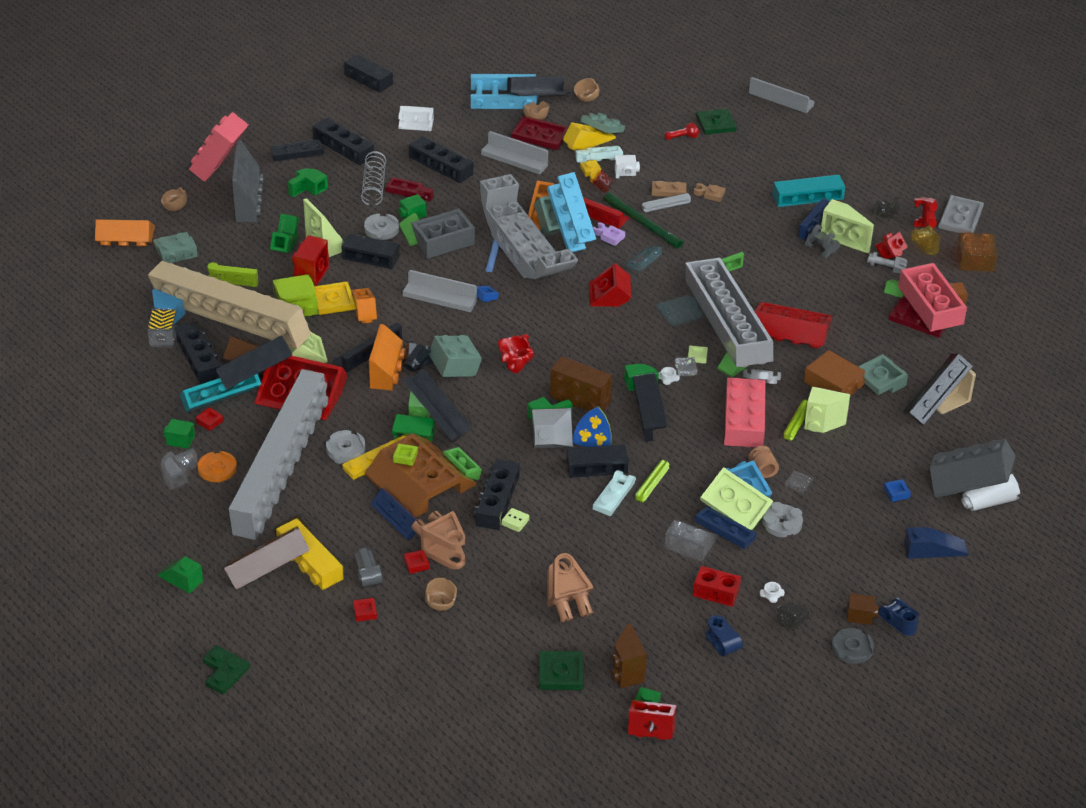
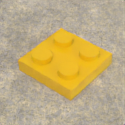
M348 282L314 286L319 315L355 310V303Z

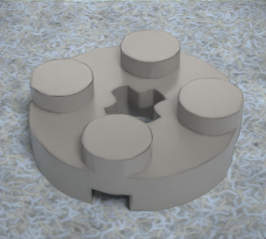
M374 214L365 220L364 232L369 238L385 241L399 233V223L397 218L390 214H386V217Z
M743 369V377L746 379H765V382L770 384H777V380H781V372L773 375V371L751 369V373H747V369Z
M349 430L335 432L330 436V440L326 442L327 455L335 463H346L364 454L365 439L359 433L357 435L351 434Z
M774 502L764 514L762 523L766 527L767 532L774 536L787 537V535H795L802 529V511L790 505Z

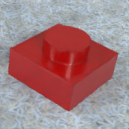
M210 407L196 416V423L208 431L224 422L223 415Z
M424 550L404 554V561L409 574L429 570V562Z
M374 598L353 601L356 622L377 619Z

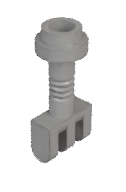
M877 252L869 253L867 260L870 266H874V263L892 267L894 273H901V270L906 269L907 260L896 256L895 261L878 257Z

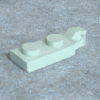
M619 146L576 150V161L615 160V155H623V151Z

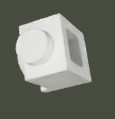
M615 155L616 178H619V176H636V172L640 170V164L636 162V156Z

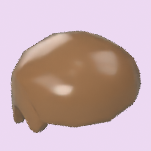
M592 78L580 80L574 86L576 97L582 102L593 101L599 96V86Z
M532 101L529 105H524L523 112L526 117L543 120L547 117L550 106L544 101L539 105Z
M179 187L177 190L173 189L165 192L161 199L163 207L173 212L183 209L187 203L185 190L183 191Z
M434 578L429 581L426 587L425 601L427 605L437 611L450 609L456 601L457 587L446 578Z

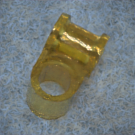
M930 225L920 230L913 229L911 231L912 240L926 254L936 255L939 253L941 237Z

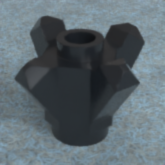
M409 341L406 343V357L403 366L415 373L421 367L434 363L429 356L431 348L422 344L416 345L413 341Z

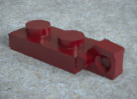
M393 177L385 187V191L388 193L407 197L418 194L423 200L432 201L434 198V190L425 187L423 183Z

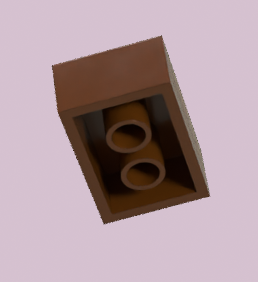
M563 356L551 368L550 397L555 400L565 401L569 399L573 407H578L588 412L597 406L604 412L611 403V374Z

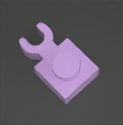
M599 222L598 228L593 227L596 236H601V240L614 246L625 238V231L614 226L607 228L605 224Z

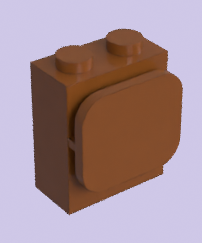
M828 350L806 367L804 382L812 387L846 393L851 396L864 385L865 370Z

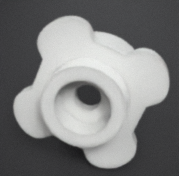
M665 367L659 372L658 378L663 381V384L669 385L673 381H679L680 377L676 375L674 368Z
M768 582L765 584L764 589L760 590V596L766 597L771 603H776L778 598L784 596L785 593L776 582Z

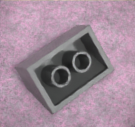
M460 208L412 222V228L419 249L427 259L475 245V227Z

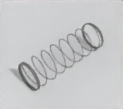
M373 151V152L368 153V154L366 155V158H367L368 155H370V154H372V153L381 154V155L385 158V162H384V165H382V167H379V170H381L382 168L385 167L386 157H385L382 153L377 152V151ZM365 158V166L367 165V166H368V167H367L368 169H369V168H372V169H373V167H376V166H369L368 163L366 162L367 159ZM364 166V176H365V174H369V172H366L365 166ZM362 186V194H361V199H362V201H363L366 205H369V203H366V202L363 200V198H362V197H363V193H365L366 190H369V189L376 190V191L379 192V194H381V197H382V195H383V189H382V191H380L378 188H375V187H373V188H368V187H366V189L364 190V189H363V186Z

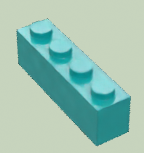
M840 175L774 182L772 195L778 207L817 203L822 198L829 201L832 199L843 200L845 185Z
M258 374L226 389L219 378L183 390L179 396L185 411L189 412L255 390L261 385Z

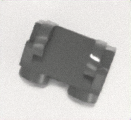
M817 224L812 232L808 234L805 246L812 248L814 246L812 242H818L825 249L821 255L827 258L831 253H836V250L840 248V243L838 240L832 239L835 237V234L829 233L827 235L825 232H821L822 226Z

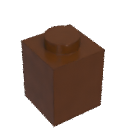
M850 593L847 622L872 625L873 617H878L879 605H875V596Z

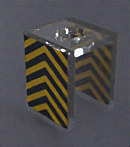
M152 309L148 325L150 347L174 348L176 341L175 327H177V325H174L176 309Z

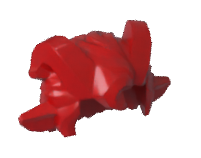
M523 334L521 336L502 338L497 342L502 354V362H506L508 369L513 373L520 372L524 365L534 357V352L528 342L529 335Z

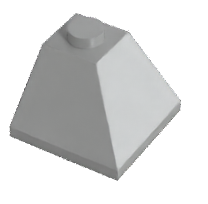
M571 408L532 410L534 448L573 447Z

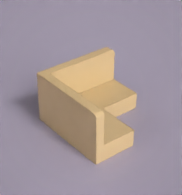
M971 369L937 408L940 414H944L971 401L976 374Z

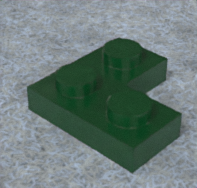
M217 645L202 658L204 664L216 670L206 680V686L222 695L250 669L248 661Z

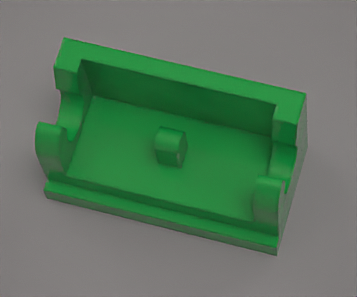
M396 414L392 434H394V438H398L399 434L410 435L413 433L421 437H427L432 442L436 431L435 420Z

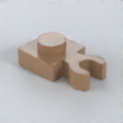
M697 183L696 188H694L695 195H704L705 199L721 202L726 188L709 184L706 187L701 183Z

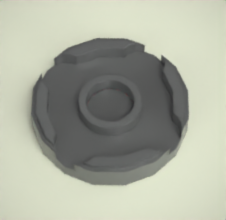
M846 628L838 631L837 635L832 638V651L836 657L844 662L853 664L863 663L870 659L874 653V641L870 635L862 633V630Z

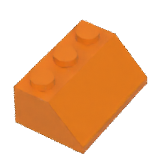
M96 220L95 241L100 243V246H111V243H118V246H129V243H136L137 247H146L147 244L152 242L155 225L149 220Z
M384 324L379 326L369 359L370 388L393 391L394 384H398V372L402 371L401 359H405L406 349L403 348V341Z

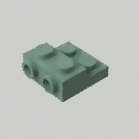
M188 232L153 240L161 261L174 263L198 257L197 246Z
M884 354L859 366L865 370V384L878 395L887 390L894 393L907 386L908 374Z

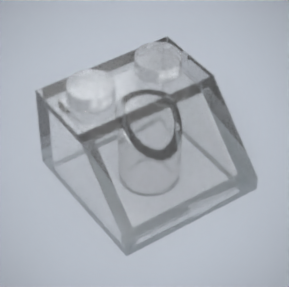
M674 519L666 531L665 549L702 562L719 535Z

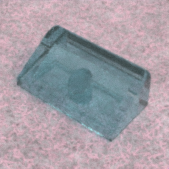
M646 247L629 260L626 266L641 272L661 256L662 247Z

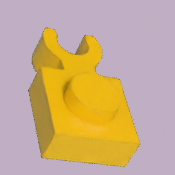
M596 160L580 163L582 172L585 177L590 176L592 183H594L595 178L600 179V175H603L601 173L602 169Z

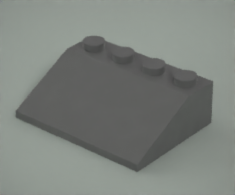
M237 139L232 179L236 222H257L258 216H261L264 174H260L259 165L243 142Z

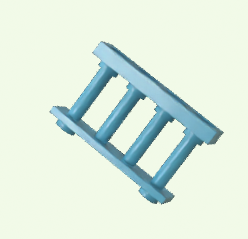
M471 74V90H476V94H471V109H523L524 105H529L532 101L536 104V95L516 96L498 94V90H507L508 77H533L536 74ZM482 90H492V94H482Z
M575 172L558 176L559 184L547 187L566 249H570L572 253L585 250L586 242L596 240Z

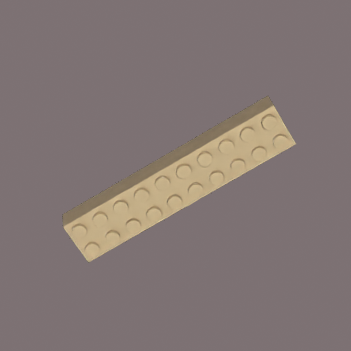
M161 261L148 274L154 289L183 300L184 309L189 312L270 340L282 335L287 345L296 349L311 335L308 323L303 315V310L298 305H293L165 261Z

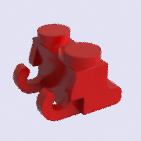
M925 197L914 199L915 207H920L921 204L923 205L922 216L914 220L913 226L934 228L937 224L935 219V211L938 207L936 199Z

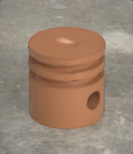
M758 446L750 452L749 460H754L764 478L772 477L778 472L779 465L769 447Z

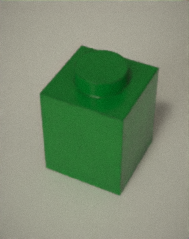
M418 194L400 200L399 215L404 219L413 213H416L419 219L426 217V203Z
M171 419L163 431L166 445L189 449L195 438L194 423Z

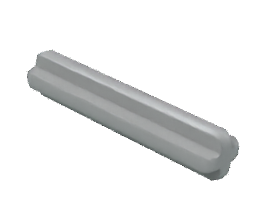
M688 193L643 202L642 210L650 212L691 202V197Z

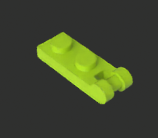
M214 262L209 263L207 266L210 273L209 277L227 281L233 285L257 287L258 285L257 269L221 266Z

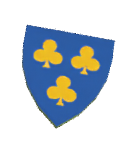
M599 406L590 410L581 418L574 432L573 444L585 447L611 445L612 434L610 424Z

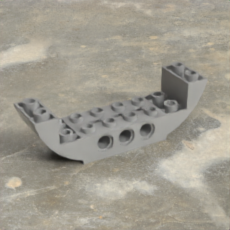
M511 174L480 181L482 205L487 223L492 232L491 235L523 278L537 279L569 271L576 265L578 259L572 251L566 249L556 252L517 202L519 184Z

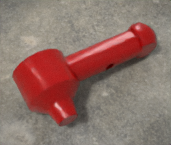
M689 123L685 129L666 132L665 139L671 140L672 138L684 135L697 138L699 129L694 123Z

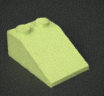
M307 198L303 199L306 237L309 235L328 240L329 257L341 253V246L343 244L341 236L337 234L325 216Z
M832 199L823 211L821 232H825L827 235L829 233L835 234V237L832 239L838 240L842 245L866 253L870 252L874 224L848 204Z

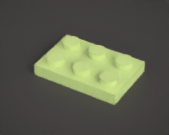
M724 467L700 498L702 502L751 530L755 528L773 503V500Z

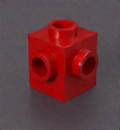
M900 232L885 234L882 236L883 240L875 245L881 257L885 259L892 257L895 259L896 256H901L903 254L902 251L908 247Z

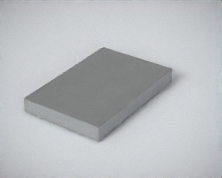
M950 195L939 223V228L973 236L984 203Z

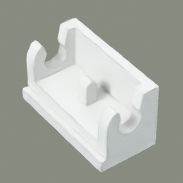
M400 106L399 129L431 131L434 121L433 108Z

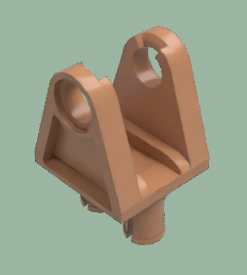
M434 511L435 514L432 512L428 518L430 523L426 525L421 519H418V522L415 521L411 528L421 537V550H424L427 557L450 569H460L465 565V554L461 547L465 545V534L453 511L444 516L438 511ZM453 557H457L461 561L456 563L451 561L450 559Z
M559 554L547 570L548 607L556 605L561 623L565 622V620L570 621L573 619L568 604L572 600L576 601L580 617L593 614L587 597L593 589L592 583L570 554ZM565 559L568 561L569 567L564 562H559V560Z

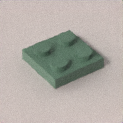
M603 113L582 115L580 121L605 133H619L625 129V125L620 124L619 120L606 118L607 115Z

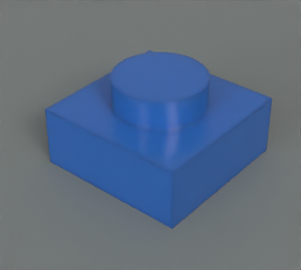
M477 286V297L481 301L498 300L499 293L490 286Z
M903 479L884 484V490L891 502L910 498L911 492Z

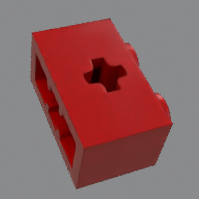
M632 701L629 709L628 734L637 737H656L660 740L673 738L676 729V705Z

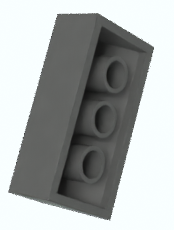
M1006 438L992 440L983 444H975L962 449L957 448L949 452H940L934 455L930 465L934 496L943 497L1007 483L1016 456Z

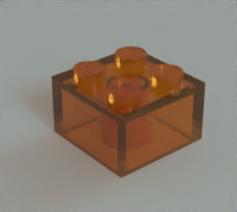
M959 233L957 243L959 270L995 272L998 258L995 234Z

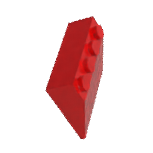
M761 302L754 310L764 328L774 340L783 341L787 339L791 340V343L799 345L807 343L813 348L824 346L833 315L766 302Z
M291 356L265 370L254 404L281 410L301 370L324 374V379L327 383L326 396H328V404L326 407H323L320 418L321 420H327L343 392L348 375L343 367Z

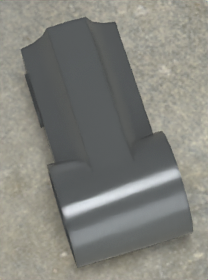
M367 548L359 549L354 554V559L358 568L359 581L362 582L361 587L381 584V569L379 565H376L372 551Z

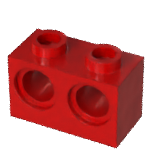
M701 566L694 582L693 596L733 607L740 590L741 576Z

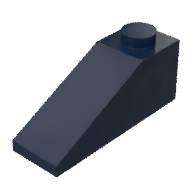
M928 527L906 529L904 547L908 559L968 556L964 539Z

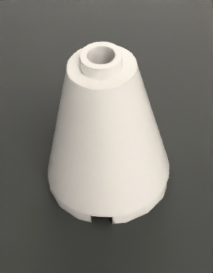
M1010 474L1007 483L965 491L961 501L966 509L975 511L1019 499L1017 495L1020 494V490L1013 474Z

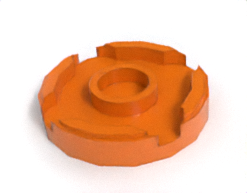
M219 451V453L214 454V452H209L200 458L197 470L204 480L221 482L228 480L236 473L237 463L235 457L230 453Z

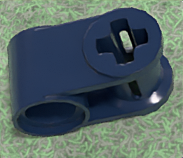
M896 597L888 606L880 607L879 614L881 618L900 633L911 636L917 632L919 614L902 599Z
M714 615L709 618V629L706 631V638L715 647L720 656H726L743 647L740 635L734 631L724 617Z

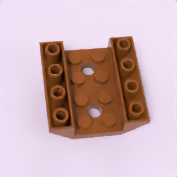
M413 433L381 449L365 472V476L380 490L381 488L386 489L416 518L428 512V499L451 487H454L461 494L476 486V482L472 478L465 476L429 439ZM399 443L418 447V454L413 466L393 462V456Z

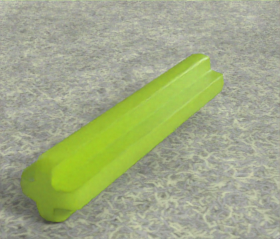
M803 400L784 431V439L791 441L795 437L806 418L807 400Z
M661 460L636 492L635 499L637 501L644 502L668 471V461Z

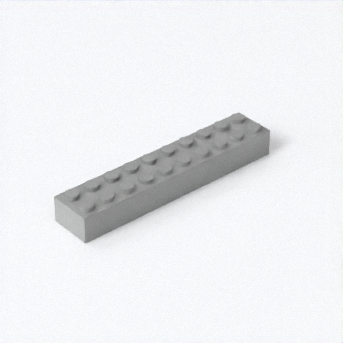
M721 258L685 263L686 283L735 366L747 367L748 365L772 362L773 340Z
M301 370L229 507L233 535L256 540L259 533L262 534L266 520L271 517L274 504L278 503L281 490H284L286 487L288 476H291L293 473L295 462L299 461L302 449L307 446L309 435L314 432L316 421H319L321 418L323 407H326L328 404V396H326L327 383L325 382L324 374Z

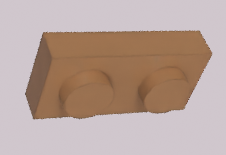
M652 181V196L671 197L686 193V183Z

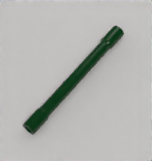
M611 192L605 194L604 201L618 208L663 238L668 244L676 249L683 246L684 242L682 239L669 233Z

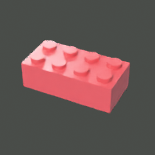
M233 112L228 117L225 115L219 122L220 126L215 125L211 130L213 135L210 134L205 139L204 143L206 145L203 144L197 151L199 155L196 154L191 160L192 165L189 170L205 182L223 163L237 143V139L241 137L248 127V124Z
M934 263L901 270L898 287L931 332L964 324L967 307Z
M727 378L724 445L763 446L765 434V380Z

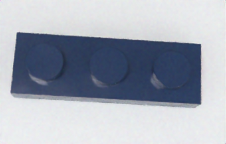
M822 198L800 224L799 238L805 240L817 224H821L823 211L828 205L829 200Z
M381 488L371 505L405 538L412 539L416 532L411 527L415 521L418 522V519L391 493Z
M708 506L695 516L696 523L743 549L756 540V532Z

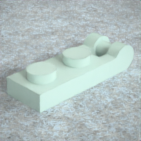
M616 470L612 480L593 504V510L611 516L634 485L636 477L632 475L626 476L623 472Z

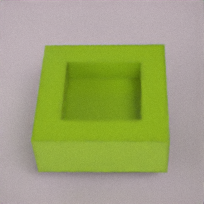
M399 443L393 456V462L413 466L418 454V447Z

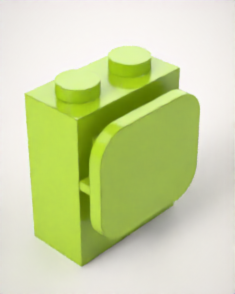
M308 274L273 280L275 299L298 305L303 310L304 316L318 314L315 288Z

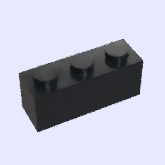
M358 54L344 62L345 75L358 81L360 84L368 86L372 90L380 93L393 85L392 71Z
M348 234L341 246L342 259L393 269L399 258V244Z
M625 444L567 448L566 453L569 478L614 475L616 470L623 472V474H628L629 459Z

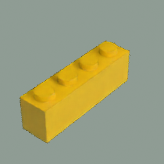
M298 519L276 529L277 536L298 526L309 547V551L291 561L295 560L300 570L310 576V580L314 585H318L324 590L343 580V566Z

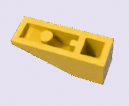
M571 122L563 140L572 150H586L587 148L613 140L616 137L612 133H605L592 126Z

